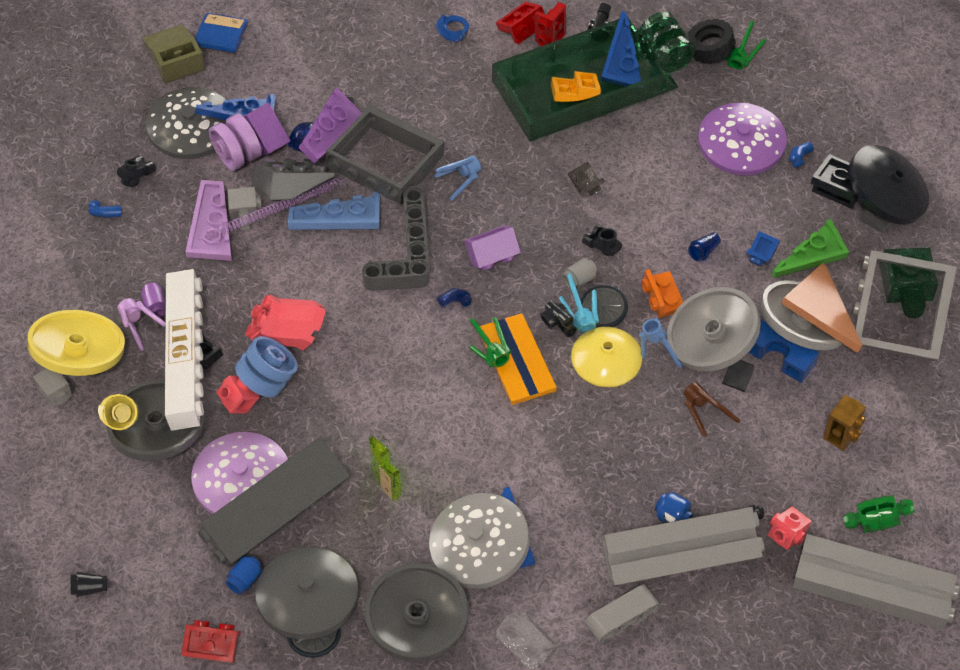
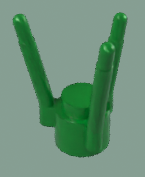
M750 21L740 47L735 48L731 55L725 59L729 67L739 70L743 69V67L747 68L749 62L766 42V39H762L750 55L747 56L744 48L754 21Z
M494 317L493 322L501 344L497 342L492 343L477 322L471 318V324L487 345V353L484 354L473 345H470V349L485 360L489 367L505 365L510 358L511 350L506 344L498 319Z

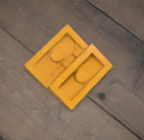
M575 71L573 79L552 77L550 85L554 101H580L597 96L601 92L595 73Z

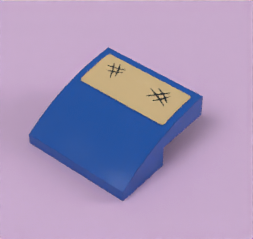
M207 13L200 24L195 40L199 47L235 53L241 44V37L248 26V19Z

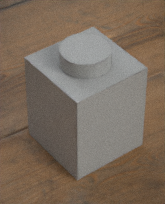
M45 369L33 376L37 390L51 408L55 405L64 404L72 396L68 382L60 373Z

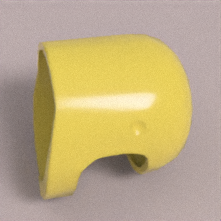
M115 394L103 400L101 405H99L98 413L106 426L115 430H126L137 421L139 410L133 399L126 395Z

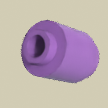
M158 283L146 284L142 288L141 293L143 304L160 318L166 314V295L164 289Z

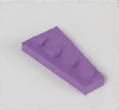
M336 87L300 144L299 149L313 163H316L326 154V150L362 114L361 111Z

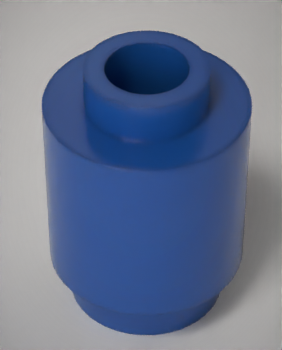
M242 556L227 574V580L225 581L227 587L239 595L243 591H247L262 573L260 562L252 556Z

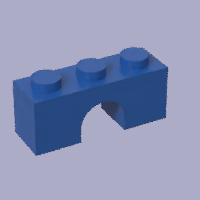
M760 319L759 336L748 353L760 360L766 353L771 351L782 353L785 359L781 372L802 383L816 365L819 352L788 341L775 332L766 321Z

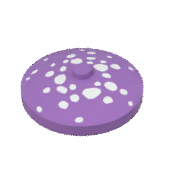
M731 103L712 110L701 122L698 133V144L703 156L716 168L736 175H755L771 169L783 157L787 143L786 132L780 120L768 110L748 103Z

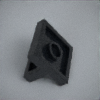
M829 154L812 176L810 184H813L812 192L853 209L858 196L849 179V162Z

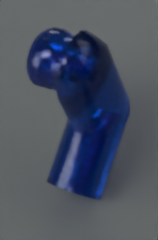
M451 288L436 298L442 308L452 301L460 302L463 307L469 306L472 302L470 293L459 288Z

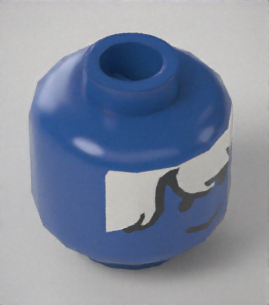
M675 492L664 493L655 505L657 519L663 523L693 517L691 502Z

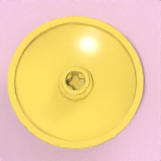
M83 310L57 311L39 318L30 327L27 340L29 354L38 364L53 372L72 376L93 375L112 368L122 358L125 345L123 332L117 324L102 315Z

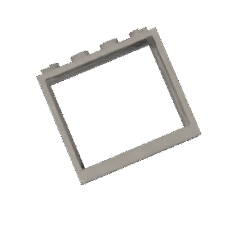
M871 250L869 256L864 257L862 269L866 270L865 278H860L857 291L861 293L860 302H855L853 315L857 316L856 324L853 326L863 345L862 347L931 361L939 360L957 267ZM877 260L943 273L929 350L862 337Z

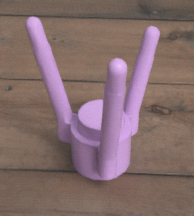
M128 298L121 301L117 306L124 327H130L140 351H143L144 347L134 322L139 320L141 310L163 327L166 326V323L146 308L142 301L135 302V300Z

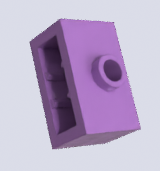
M269 102L243 116L254 130L263 156L290 142Z
M508 225L464 240L473 267L480 268L481 270L492 268L494 266L493 263L498 261H511L515 258L514 255L521 253L514 229Z

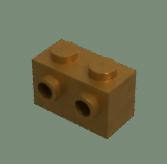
M845 394L829 415L823 439L842 451L847 448L851 441L856 443L862 434L860 429L866 421L864 417L866 406L862 405L859 400Z

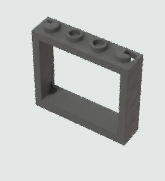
M370 105L326 150V167L367 187L369 190H373L401 204L404 201V190L410 186H417L443 157L445 141ZM370 128L426 155L400 184L344 157Z

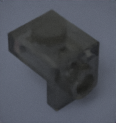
M588 162L567 174L581 196L587 193L590 196L601 190L600 185L605 182L604 178L598 179Z

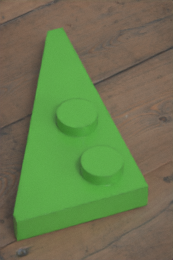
M827 220L818 232L814 231L809 239L804 240L792 251V255L786 260L780 261L772 271L773 278L816 267L822 263L827 264L848 258L849 251L832 220Z

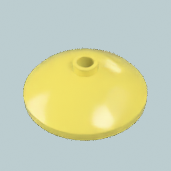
M597 327L586 331L576 340L572 348L571 360L577 374L588 383L600 387H617L629 382L637 375L641 368L642 355L638 342L627 332L614 327Z

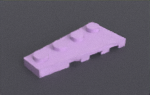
M201 180L186 247V257L232 261L229 233L226 232L224 226L225 223H228L223 181ZM224 224L222 227L225 231V234L222 233L221 227L218 228V226ZM214 228H215V231H216L218 237H215V235H214V230H211V229H214ZM217 228L220 230L221 236L218 234ZM210 230L214 236V239H212L210 236ZM206 232H207V234H208L209 237H210V241L207 239V236H206V235L203 236V237H201V236L204 235V234H206Z

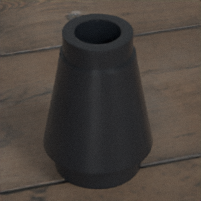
M83 572L70 574L71 595L81 597L107 591V576Z

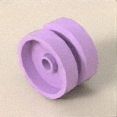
M235 114L227 118L226 125L218 123L209 128L211 143L218 157L230 171H235L244 166L245 160L252 162L261 156L258 138L242 115Z

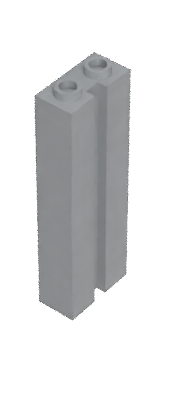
M752 507L602 535L601 541L610 585H620L763 557L764 542L762 537H757L755 527H759L758 515L756 512H753Z
M806 534L792 588L944 630L947 622L952 623L955 608L951 607V600H957L960 586L955 585L957 575Z

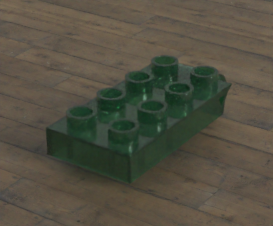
M667 11L658 12L645 20L640 29L636 28L629 19L631 36L634 41L636 59L639 65L640 82L625 87L601 80L619 19L492 63V82L529 142L677 89L679 87L670 73L686 66L694 57L696 49L693 42L686 37L683 28L678 26V21L674 15ZM575 71L595 73L597 75L601 88L599 95L580 101H554L550 85L552 77L573 79Z

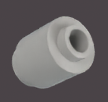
M583 258L565 269V273L562 274L563 282L571 289L567 277L570 273L576 289L596 278L597 267L592 260Z

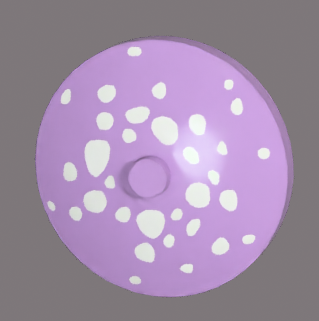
M237 432L221 436L209 443L195 460L191 476L194 494L202 507L209 513L214 514L287 461L288 458L276 442L257 433Z

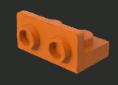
M650 269L645 270L641 285L644 293L648 292L650 296L649 305L651 310L656 311L659 318L673 315L683 303V300L671 272L652 275Z

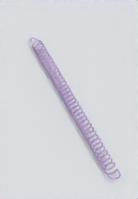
M327 181V183L324 182L323 184H320L319 189H322L321 185H323V189L325 187V192H327V189L329 190L328 182H330V186L331 184L333 185V183L331 181ZM288 199L281 200L284 201V206L290 203ZM274 203L276 204L277 210L279 211V205L277 203ZM266 206V208L269 207V211L273 215V210L271 209V207ZM263 207L262 209H259V210H262V215L266 218V214H265V212L263 211V209H264V207ZM256 210L255 212H252V213L255 214V218H256V216H257L256 212H258V215H259V214L261 215V213L259 212V210H258V211ZM241 216L240 218H237V219L240 220L241 226L244 227V224H243L241 218L244 219V223H245L246 219ZM233 221L225 223L224 226L227 233H229V230L226 224H229L230 230L232 229L230 222H232L233 228L236 230V225L233 223ZM214 228V229H211V230H214V235H215V237H218V235H217V233H216V231H215V228ZM210 230V236L212 239H214V236Z

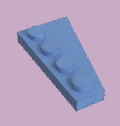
M377 192L365 198H362V195L352 196V200L342 202L339 199H334L325 205H320L317 202L289 207L288 230L379 229L380 194Z

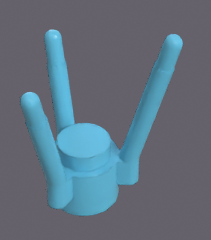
M569 273L567 277L578 309L576 316L563 296H560L559 300L574 318L573 325L578 328V331L586 332L594 329L596 323L599 322L597 315V292L592 290V312L588 308H583L573 277Z

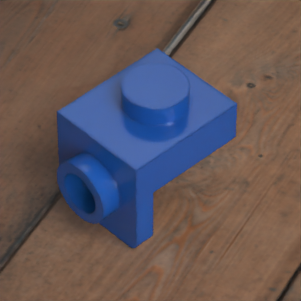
M759 231L751 248L746 251L747 257L750 258L749 261L760 267L762 264L768 266L780 244V240Z

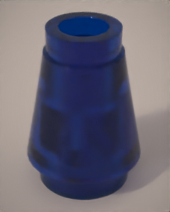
M712 232L692 241L688 247V253L693 260L704 261L721 243V239L717 233Z

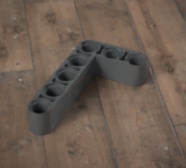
M410 186L403 193L407 259L366 263L362 268L363 285L366 289L371 291L422 288L428 285L430 270L424 193L420 187Z

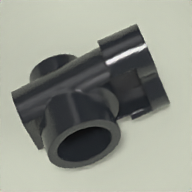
M601 3L596 19L591 18L588 26V31H591L590 38L597 40L600 37L608 38L612 23L607 21L611 10L609 4Z
M141 155L126 160L124 165L117 169V175L121 178L123 185L133 187L139 184L140 176L154 173L156 166L154 162H147Z
M599 224L594 227L592 232L586 233L582 239L583 244L590 248L595 247L601 250L606 256H614L622 249V243L617 240L616 231L611 228H604Z
M549 301L545 305V311L540 314L543 322L549 329L557 325L567 337L573 336L577 330L573 325L574 318L569 314L564 304L560 303L557 305L554 301Z

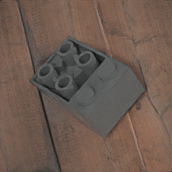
M263 159L262 162H254L252 187H255V191L270 200L293 199L333 177L334 172L326 169L325 165L313 163L310 159H303V162H296L293 159H283V162Z

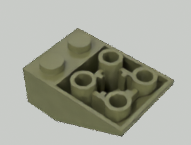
M182 24L142 37L164 83L205 70L202 52L195 38Z

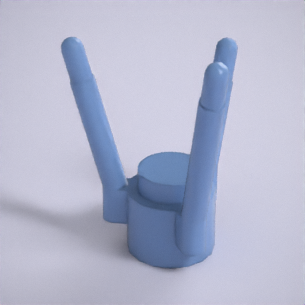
M472 155L464 160L436 169L435 178L456 170L459 171L462 177H469L450 196L449 200H454L473 180L478 178L477 172L481 171V165L475 156Z
M658 318L645 321L642 326L643 332L639 333L642 359L646 358V340L652 343L661 341L678 368H681L682 364L666 339L667 332L661 326Z

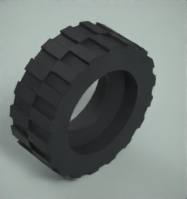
M708 19L703 22L701 21L689 30L686 38L691 57L695 61L704 64L725 60L736 47L733 28L725 20ZM708 38H722L715 44L701 45Z

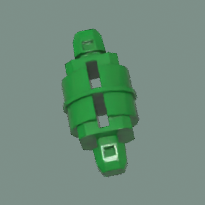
M886 495L878 498L873 497V499L858 503L859 513H848L843 516L847 529L858 528L859 525H862L864 533H873L901 525L899 516L911 515L915 512V509L910 499L900 500V503H896L894 495Z

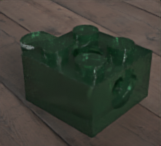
M930 247L884 249L883 253L933 262ZM881 261L879 266L887 303L901 302L905 316L914 319L921 317L926 308L925 301L934 300L938 287L936 272Z

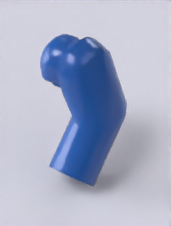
M809 141L791 150L789 160L792 161L793 167L796 168L804 165L802 157L814 151L812 143Z
M97 200L90 201L88 204V212L92 216L110 218L121 217L122 215L120 205L101 206V203Z

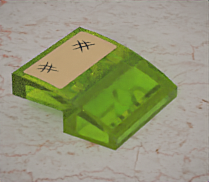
M371 436L369 438V448L373 473L384 492L395 502L401 496L400 471L390 463V450L374 436Z

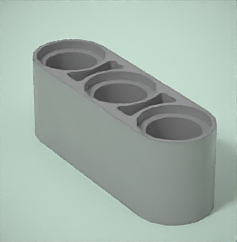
M643 584L593 612L587 617L585 624L597 641L603 644L605 639L609 637L614 638L626 631L625 628L631 624L633 626L646 619V615L651 612L655 614L660 609L661 604L649 588Z

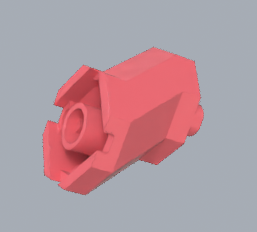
M267 294L261 305L256 304L251 312V317H253L252 323L248 326L245 335L251 341L259 336L269 337L284 346L296 347L303 351L312 344L315 337L311 336L314 330H320L326 310L322 308V304L316 301L282 299Z

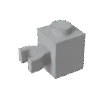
M255 187L228 189L231 219L244 217V215L262 209L261 196L256 195ZM247 216L244 217L247 221V225H245L244 219L241 218L244 224V227H242L240 224L241 231L250 230V224L247 220Z

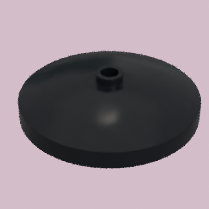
M869 145L861 148L850 160L848 174L851 185L858 198L874 214L886 221L905 225L917 221L926 212L929 205V193L926 183L919 171L904 156L884 146Z

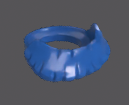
M443 14L437 20L436 29L446 40L459 42L468 32L469 23L461 16L450 15L446 17ZM451 22H460L464 25V29L451 31L447 28V25Z

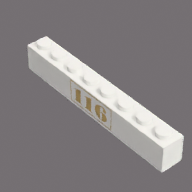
M194 269L166 273L165 417L171 431L200 426V416L204 415L203 404L200 401V397L204 395L202 383L200 382V379H203V369L200 361L203 360V352L200 343H203V335L201 329H199V326L203 325L202 314L199 311L200 308H203L202 297L199 292L203 291L201 278L196 277Z

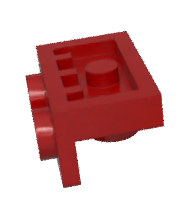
M525 1L498 20L496 26L500 31L511 33L514 43L519 45L535 33L534 15L537 11L544 13L542 5Z
M558 2L553 9L551 8L547 15L539 11L534 15L535 42L541 47H548L554 50L566 35V4Z
M194 620V624H186L181 656L234 663L238 636L241 635V631L234 630L235 625L219 623V628L209 627L210 622Z

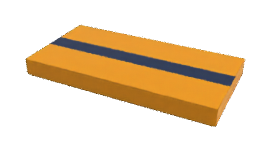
M523 314L498 320L511 353L509 354L508 362L501 367H495L511 405L556 392L557 387ZM494 322L480 326L492 343L497 342L501 344Z

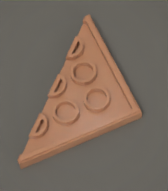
M822 263L789 292L781 304L856 353H859L863 345L826 265Z

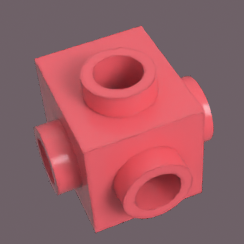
M228 376L216 392L229 413L245 414L250 411L260 398L257 393L245 386L238 376Z
M792 506L781 514L777 513L770 521L772 527L767 536L788 550L795 544L799 546L805 540L806 532L812 521Z

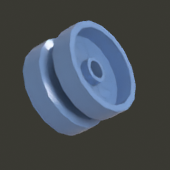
M263 336L253 339L246 353L240 357L235 366L236 374L241 382L253 392L265 397L279 395L286 382L292 378L298 368L296 358L283 344Z

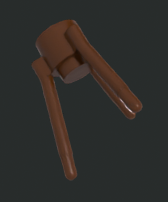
M698 382L690 384L685 389L684 396L687 400L684 404L689 408L704 437L707 436V433L694 406L702 407L708 401L735 422H740L738 417L710 396Z

